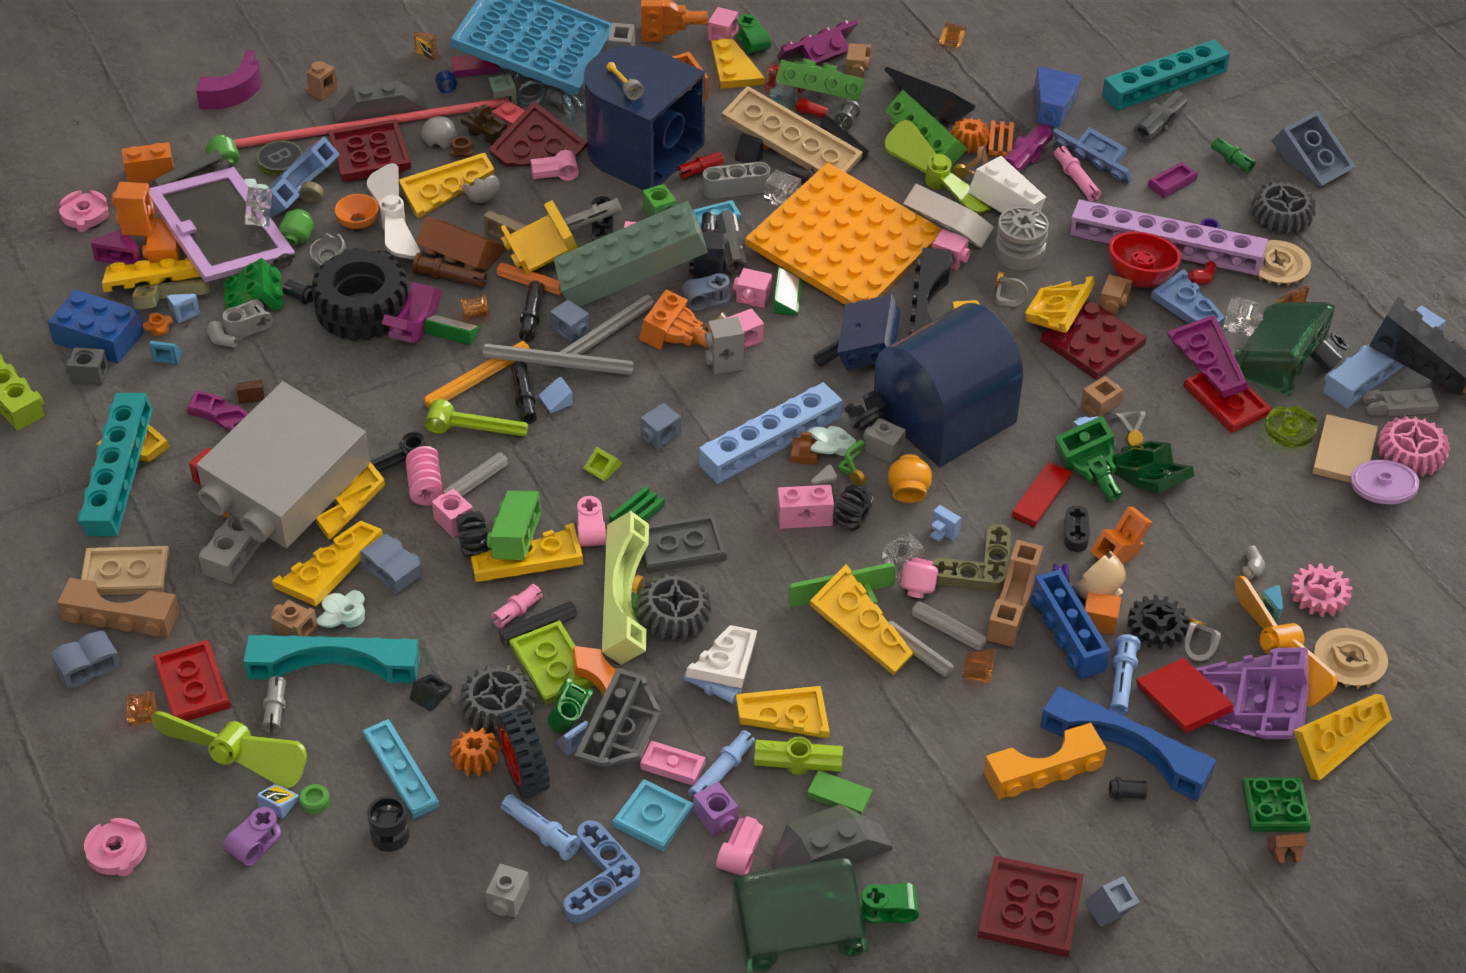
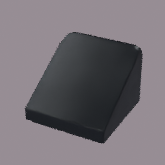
M742 133L736 150L735 160L741 163L759 162L762 159L763 140Z
M429 674L414 681L410 700L432 711L450 693L453 686Z

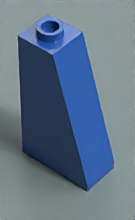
M1038 66L1034 84L1038 123L1060 128L1078 98L1082 76Z

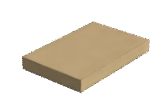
M1327 414L1312 474L1351 483L1354 469L1360 464L1371 460L1378 426Z
M169 546L86 548L81 579L95 581L99 595L145 594L149 590L164 593L170 555Z

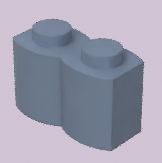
M384 534L360 551L361 564L374 577L379 578L395 594L422 576L421 560L415 553L405 550L397 538Z
M104 631L89 633L78 642L63 644L51 652L53 665L67 689L79 687L90 681L93 677L108 674L120 666L118 653Z

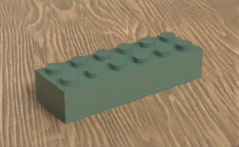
M685 201L553 259L561 292L566 300H570L581 307L708 253L698 218L689 202Z

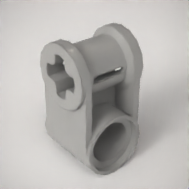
M257 299L229 308L223 312L225 334L237 336L238 341L269 329L274 320L273 316L264 310L263 303Z

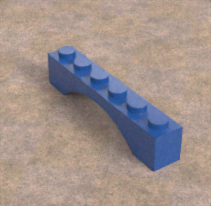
M1058 686L1043 709L1041 728L1064 738L1066 730L1091 723L1101 740L1127 747L1143 756L1161 773L1172 790L1197 802L1212 778L1216 760L1207 754L1198 752L1177 740L1157 733L1152 728L1142 726L1126 716L1112 712L1098 703L1084 699L1072 691H1067Z

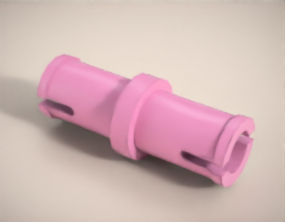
M531 584L519 595L511 596L504 606L491 614V619L498 617L493 623L498 628H503L515 617L523 616L530 606L543 598L542 593L536 595L541 591L539 587Z

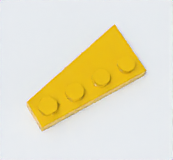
M188 257L180 261L167 258L155 263L142 260L129 265L117 262L106 267L102 288L103 292L112 291V286L124 285V289L134 288L135 284L142 281L153 285L165 281L167 277H170L172 281L201 276Z
M359 521L335 537L332 545L325 548L321 547L313 552V558L304 564L298 562L290 568L291 572L283 578L279 575L273 579L274 589L316 607L361 561L360 551L383 535L382 529Z
M845 564L810 600L809 605L894 676L912 657L913 652L893 625L887 622L882 615L881 609L872 602L866 594V589L860 582H857L851 574V569Z
M1371 695L1293 730L1311 779L1317 781L1323 779L1392 720L1384 695Z

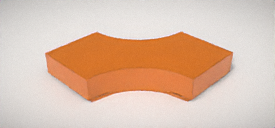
M574 646L571 652L574 674L594 683L603 697L616 669L605 660L601 649Z

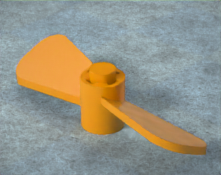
M1237 576L1235 580L1237 599L1263 628L1260 634V645L1264 652L1271 654L1270 650L1275 648L1304 647V633L1301 627L1295 623L1277 626L1249 580L1245 576ZM1309 650L1310 692L1307 707L1321 703L1337 686L1335 672Z

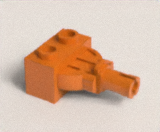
M641 0L642 42H664V36L672 35L678 30H686L688 25H708V11H688L686 5H677L671 0Z
M666 289L645 317L639 340L659 350L663 348L666 342L674 344L684 343L688 346L697 343L708 349L705 342V332L707 331L703 330L704 323L697 320L693 312L686 307L688 300Z

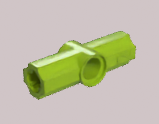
M794 737L788 742L756 740L754 766L787 768L790 773L795 775H803L809 770L842 772L843 746L811 744L804 737Z

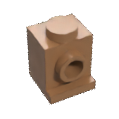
M849 43L846 60L847 75L864 77V70H869L871 45Z
M317 61L306 72L308 87L305 90L307 93L323 101L338 90L336 72L334 67L323 61Z
M1109 274L1101 292L1099 306L1117 316L1120 308H1125L1127 301H1129L1133 281Z
M1104 376L1083 389L1080 407L1092 417L1103 416L1121 405L1123 389Z
M288 600L284 605L278 604L272 610L271 621L273 631L281 636L309 637L317 628L315 610L312 608L306 609Z

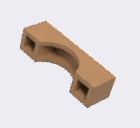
M1016 540L999 600L996 599L989 620L987 641L1014 648L1034 587L1035 576L1038 575L1043 546Z
M69 578L57 602L62 620L94 625L99 628L119 629L124 632L143 633L150 636L169 637L180 613L175 594L149 590L142 597L134 601L113 603L99 595L95 581Z

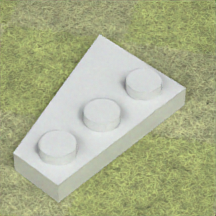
M730 625L714 641L713 646L708 651L704 650L700 654L699 660L695 664L691 663L687 667L686 677L719 683L728 687L742 688L755 645L757 630Z

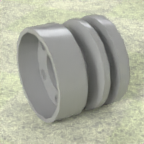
M1019 206L1005 210L1000 215L994 252L996 259L1003 266L1013 270L1023 271L1038 267L1043 262L1049 229L1047 217L1042 212L1031 207Z

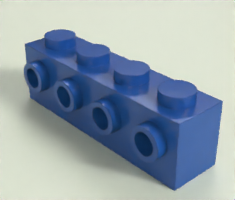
M1061 569L1035 576L1031 601L1034 607L1038 608L1043 615L1045 626L1052 630L1058 648L1063 649L1070 668L1072 670L1075 669L1080 679L1106 672L1110 650Z

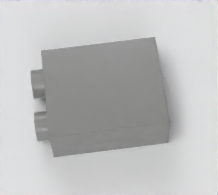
M282 381L196 464L202 488L198 492V497L203 505L212 513L221 516L228 511L239 518L241 526L253 539L265 542L270 538L287 549L370 464L367 433L365 430Z

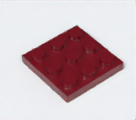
M397 119L328 131L331 145L340 154L335 160L342 182L370 177L372 173L391 163L398 166V172L411 169V162Z
M1089 300L1083 304L1066 333L1049 328L1041 334L1040 342L1095 380H1098L1146 344L1147 337L1092 300Z
M994 855L977 937L1069 957L1084 874Z

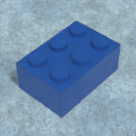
M74 290L48 320L54 344L70 349H104L106 359L115 363H119L145 332L140 309H134L133 307L78 290Z

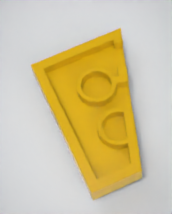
M734 39L711 40V50L720 89L765 85V77Z
M821 686L736 694L739 723L742 725L829 739L830 731Z

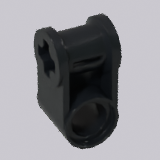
M1332 332L1309 356L1328 373L1340 362L1349 346L1342 336Z

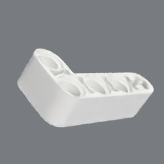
M916 183L903 205L915 213L961 236L969 238V242L979 248H982L994 229L990 223L974 211Z

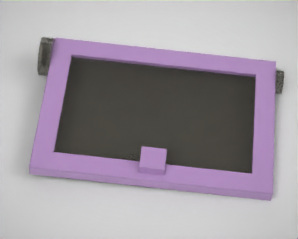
M221 159L214 162L207 174L150 188L155 210L204 282L238 274L248 264L260 258H263L269 265L278 262L282 268L288 267L293 261L292 258H295V251L228 160Z

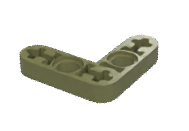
M203 279L137 286L132 295L134 309L156 307L159 299H165L168 295L210 293L209 282H204Z
M994 524L988 528L984 563L946 558L932 560L933 566L938 570H943V573H938L936 585L985 591L1002 590L1009 566L1010 529L1002 524ZM996 536H1001L1000 544H995ZM999 554L1004 559L995 561L990 558V555ZM993 570L998 571L997 580L992 579ZM964 571L972 572L975 576L972 578H965L961 575V573Z

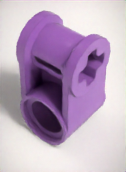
M261 807L253 811L243 823L227 835L223 848L244 865L251 866L255 864L281 837L280 826L276 823L277 817L274 810L269 807Z

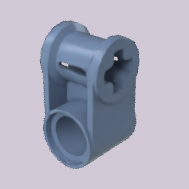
M720 273L686 281L682 286V292L685 299L688 300L687 305L689 309L697 312L727 305L730 302V293L727 289L730 281L728 276Z

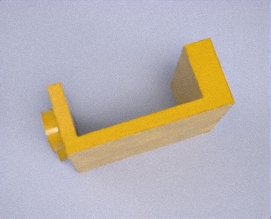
M553 200L544 204L548 213L547 216L510 234L505 225L501 226L504 233L501 240L506 250L512 249L514 254L510 256L516 268L522 267L526 275L554 261L553 258L578 248L572 233Z

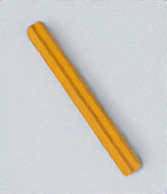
M520 341L512 346L529 349V345L524 341ZM489 359L423 398L424 404L429 409L432 401L436 399L448 401L515 361Z

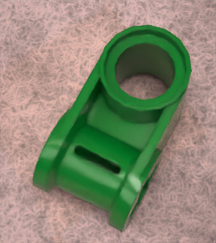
M751 14L740 15L737 20L739 31L736 34V39L744 47L746 53L753 54L770 49V36L756 17Z
M568 676L561 685L556 695L555 703L548 715L547 722L549 727L559 734L568 732L581 716L592 696L593 690L590 688L586 690L577 685Z
M911 883L871 884L862 891L859 915L867 923H910L917 920L920 916L916 888Z

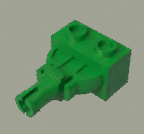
M1099 416L1055 437V451L1066 470L1073 469L1077 474L1085 477L1089 484H1093L1094 479L1095 484H1099L1109 503L1114 501L1113 497L1117 500L1123 495L1111 475L1115 474L1117 470L1113 463L1114 435L1103 416Z

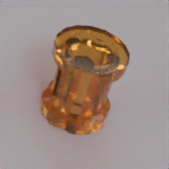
M486 294L481 295V298L468 300L461 298L464 320L469 319L470 316L483 314L485 317L489 316Z

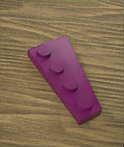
M1215 315L1167 331L1168 338L1224 398L1248 389L1247 382Z

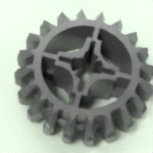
M1278 181L1277 184L1269 182L1268 185H1262L1261 189H1257L1251 202V216L1255 217V222L1260 223L1261 228L1267 227L1269 232L1274 230L1278 234L1280 232H1285L1286 235H1289L1290 232L1297 234L1299 230L1305 231L1306 227H1309L1313 222L1316 214V200L1312 198V193H1306V188H1299L1298 184L1291 185L1289 181L1287 184Z
M664 572L661 579L654 576L651 582L646 581L644 588L639 592L637 601L639 620L643 621L644 628H651L652 635L660 633L662 640L666 636L671 637L673 642L677 637L684 641L688 635L695 638L697 632H702L705 624L710 620L712 605L709 593L705 592L704 585H697L696 578L688 580L687 574L683 577H678L676 572L669 577Z
M499 664L494 669H490L486 665L484 672L476 670L474 677L467 676L466 684H462L459 696L461 714L465 717L468 725L473 724L476 731L484 728L486 734L490 731H495L497 734L496 716L498 714L524 707L529 715H534L537 702L535 686L533 682H530L528 674L522 675L520 668L512 671L510 665L503 669Z

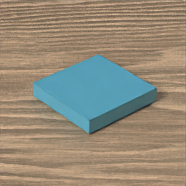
M643 779L613 819V827L664 852L693 812L694 803Z

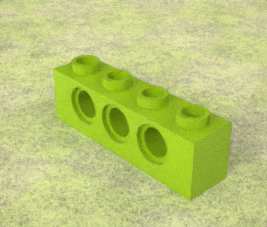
M0 354V413L18 431L44 417L42 409L44 401L37 391L33 392L24 377L19 378L11 364L7 365Z

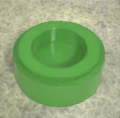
M319 784L305 787L299 795L301 808L308 814H320L330 805L327 788Z

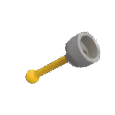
M613 62L607 64V70L613 72L624 83V94L630 100L639 99L644 92L643 85L635 79H629L628 81L616 69V65Z

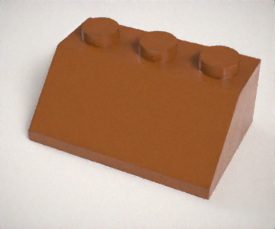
M425 216L416 244L424 246V252L435 256L439 252L444 255V260L454 264L461 261L465 263L464 268L478 271V268L488 270L506 251L504 244L449 222Z

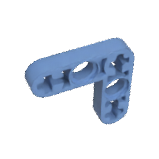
M593 820L585 821L579 825L577 835L581 840L580 847L601 869L602 873L571 892L565 898V916L574 923H582L634 890L640 883V868L638 864L599 822ZM587 833H589L590 835H595V834H596V841H595L591 836H587V837H586V834H587ZM609 850L617 854L612 860H604L600 856L604 851ZM621 873H625L626 875H630L632 873V877L628 878L627 876H623L621 878ZM605 886L611 891L606 896H598L594 893V890L597 887ZM576 904L578 907H580V906L583 905V909H582V910H579L578 908H574V909H573V908H572V905Z

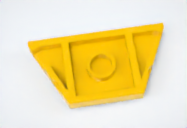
M1085 277V283L1072 286L1071 281L1059 285L1040 288L1025 312L1027 322L1066 333L1095 286L1094 277Z

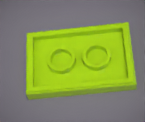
M560 620L509 640L511 650L524 672L528 674L530 682H533L535 690L544 705L555 702L556 695L568 676L572 678V682L585 689L595 686L588 679L574 674L571 652L575 644Z

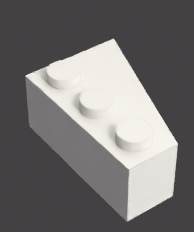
M1002 156L976 169L968 193L1001 213L1012 207L1019 206L1031 207L1041 212L1046 199L1045 195Z

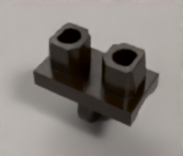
M482 105L479 108L475 106L468 115L460 118L461 124L468 127L470 134L486 136V142L491 145L499 139L501 132L507 129V122L491 115V108L487 105Z

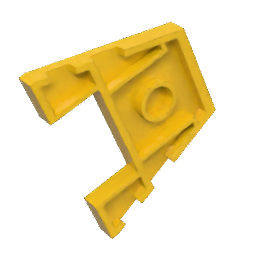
M371 462L336 497L334 502L337 506L316 518V524L328 539L333 538L385 486L384 478Z

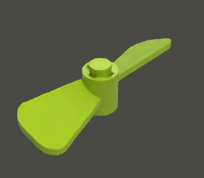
M908 120L901 121L889 132L885 139V150L889 154L926 173L925 182L930 188L939 190L946 187L964 207L977 214L985 213L991 209V206L968 193L970 186L950 172L951 160L946 155L936 154L913 122Z
M157 711L151 717L155 728L162 734L209 746L210 756L219 764L229 765L236 761L286 789L295 786L303 775L307 753L305 747L298 741L251 736L248 728L237 721L227 723L219 734H216L165 712Z

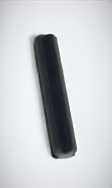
M826 115L820 119V127L863 152L860 161L868 157V149L830 116Z
M569 601L503 628L499 631L500 640L504 645H508L509 640L559 620L563 622L577 615L576 607L572 601Z

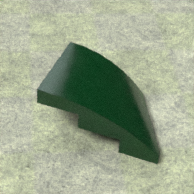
M1150 440L1122 447L1121 453L1114 454L1113 463L1117 469L1115 474L1123 480L1147 491L1161 493L1194 477L1193 466L1173 463L1171 443Z

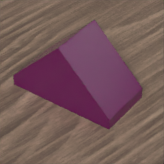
M121 229L91 241L95 261L110 264L122 262L125 265L141 261L138 246L130 235H122Z

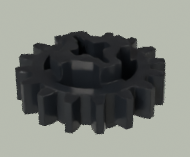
M1157 595L1153 596V600L1143 596L1142 603L1136 600L1134 607L1129 610L1127 627L1131 628L1130 634L1133 636L1139 635L1138 639L1140 642L1147 641L1149 648L1153 644H1157L1159 649L1163 648V644L1173 648L1174 642L1181 643L1183 636L1187 634L1189 617L1185 616L1186 609H1178V601L1168 602V596H1165L1163 600H1159Z

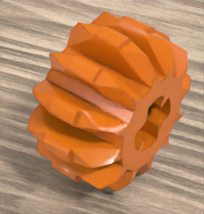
M962 117L961 121H955L951 130V134L967 148L966 152L968 154L970 152L978 154V147H986L990 138L987 124L982 123L981 119L973 120L972 117L971 119Z
M470 728L469 733L460 732L458 739H453L450 756L458 772L464 771L467 777L472 773H476L480 778L482 771L491 773L492 766L498 765L500 745L495 740L493 733L486 734L484 728L478 732Z

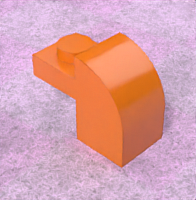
M1127 507L1115 529H1103L1090 552L1098 559H1101L1112 551L1124 565L1144 546L1142 539L1153 522L1134 507Z

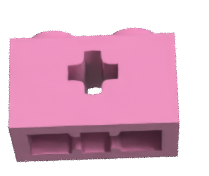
M831 485L778 488L777 514L779 529L833 526L834 502Z

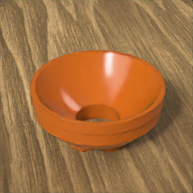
M352 194L337 202L335 215L341 225L351 230H364L378 218L379 207L377 201L369 195ZM356 218H363V219H364L363 221H357V222L352 221L353 219H356Z

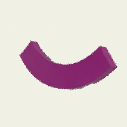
M196 390L187 407L188 415L212 421L227 432H230L249 414L240 406H234L220 396Z

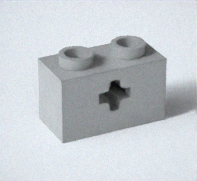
M739 317L709 321L708 332H705V342L708 350H705L706 364L711 365L714 375L743 370L744 331Z

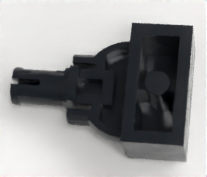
M712 212L703 213L701 220V231L708 253L698 256L694 260H689V274H694V279L724 273V232H718L719 230L715 228L716 216Z

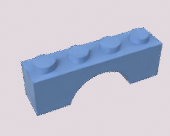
M322 137L310 145L257 200L273 218L287 209L300 196L299 190L302 183L311 181L340 154L325 137Z

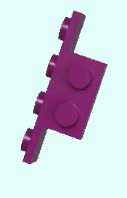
M857 19L851 22L845 20L833 29L829 27L822 29L815 36L809 34L794 44L792 41L781 47L777 58L781 60L803 52L806 59L815 61L816 65L844 55L848 53L849 47L844 35L851 33L858 25Z

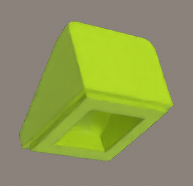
M596 447L583 469L605 482L620 468L622 462Z

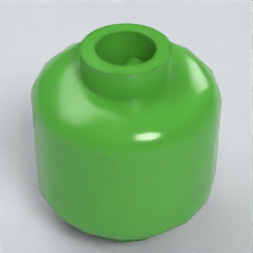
M224 135L215 136L210 139L206 146V154L218 150L221 155V159L212 165L216 170L235 167L240 159V154L234 140Z
M294 209L284 215L279 231L290 246L306 244L313 231L314 222L306 211Z

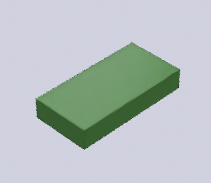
M818 770L807 791V798L831 807L842 804L863 815L872 797L873 790Z

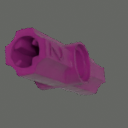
M1036 125L1025 137L1019 136L1012 150L1004 159L1018 172L1029 162L1034 164L1039 159L1042 149L1053 139V133L1049 125Z

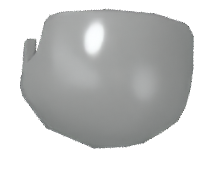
M437 116L430 118L422 126L421 137L431 148L434 144H438L442 149H447L451 146L453 139L458 137V132L453 121L446 117Z
M493 174L484 180L475 178L473 186L464 183L462 190L471 202L483 204L497 195L500 190V180Z
M326 233L321 239L315 240L310 246V259L320 268L324 262L331 261L333 256L337 254L339 256L344 255V250L346 249L345 242L340 234L334 237Z

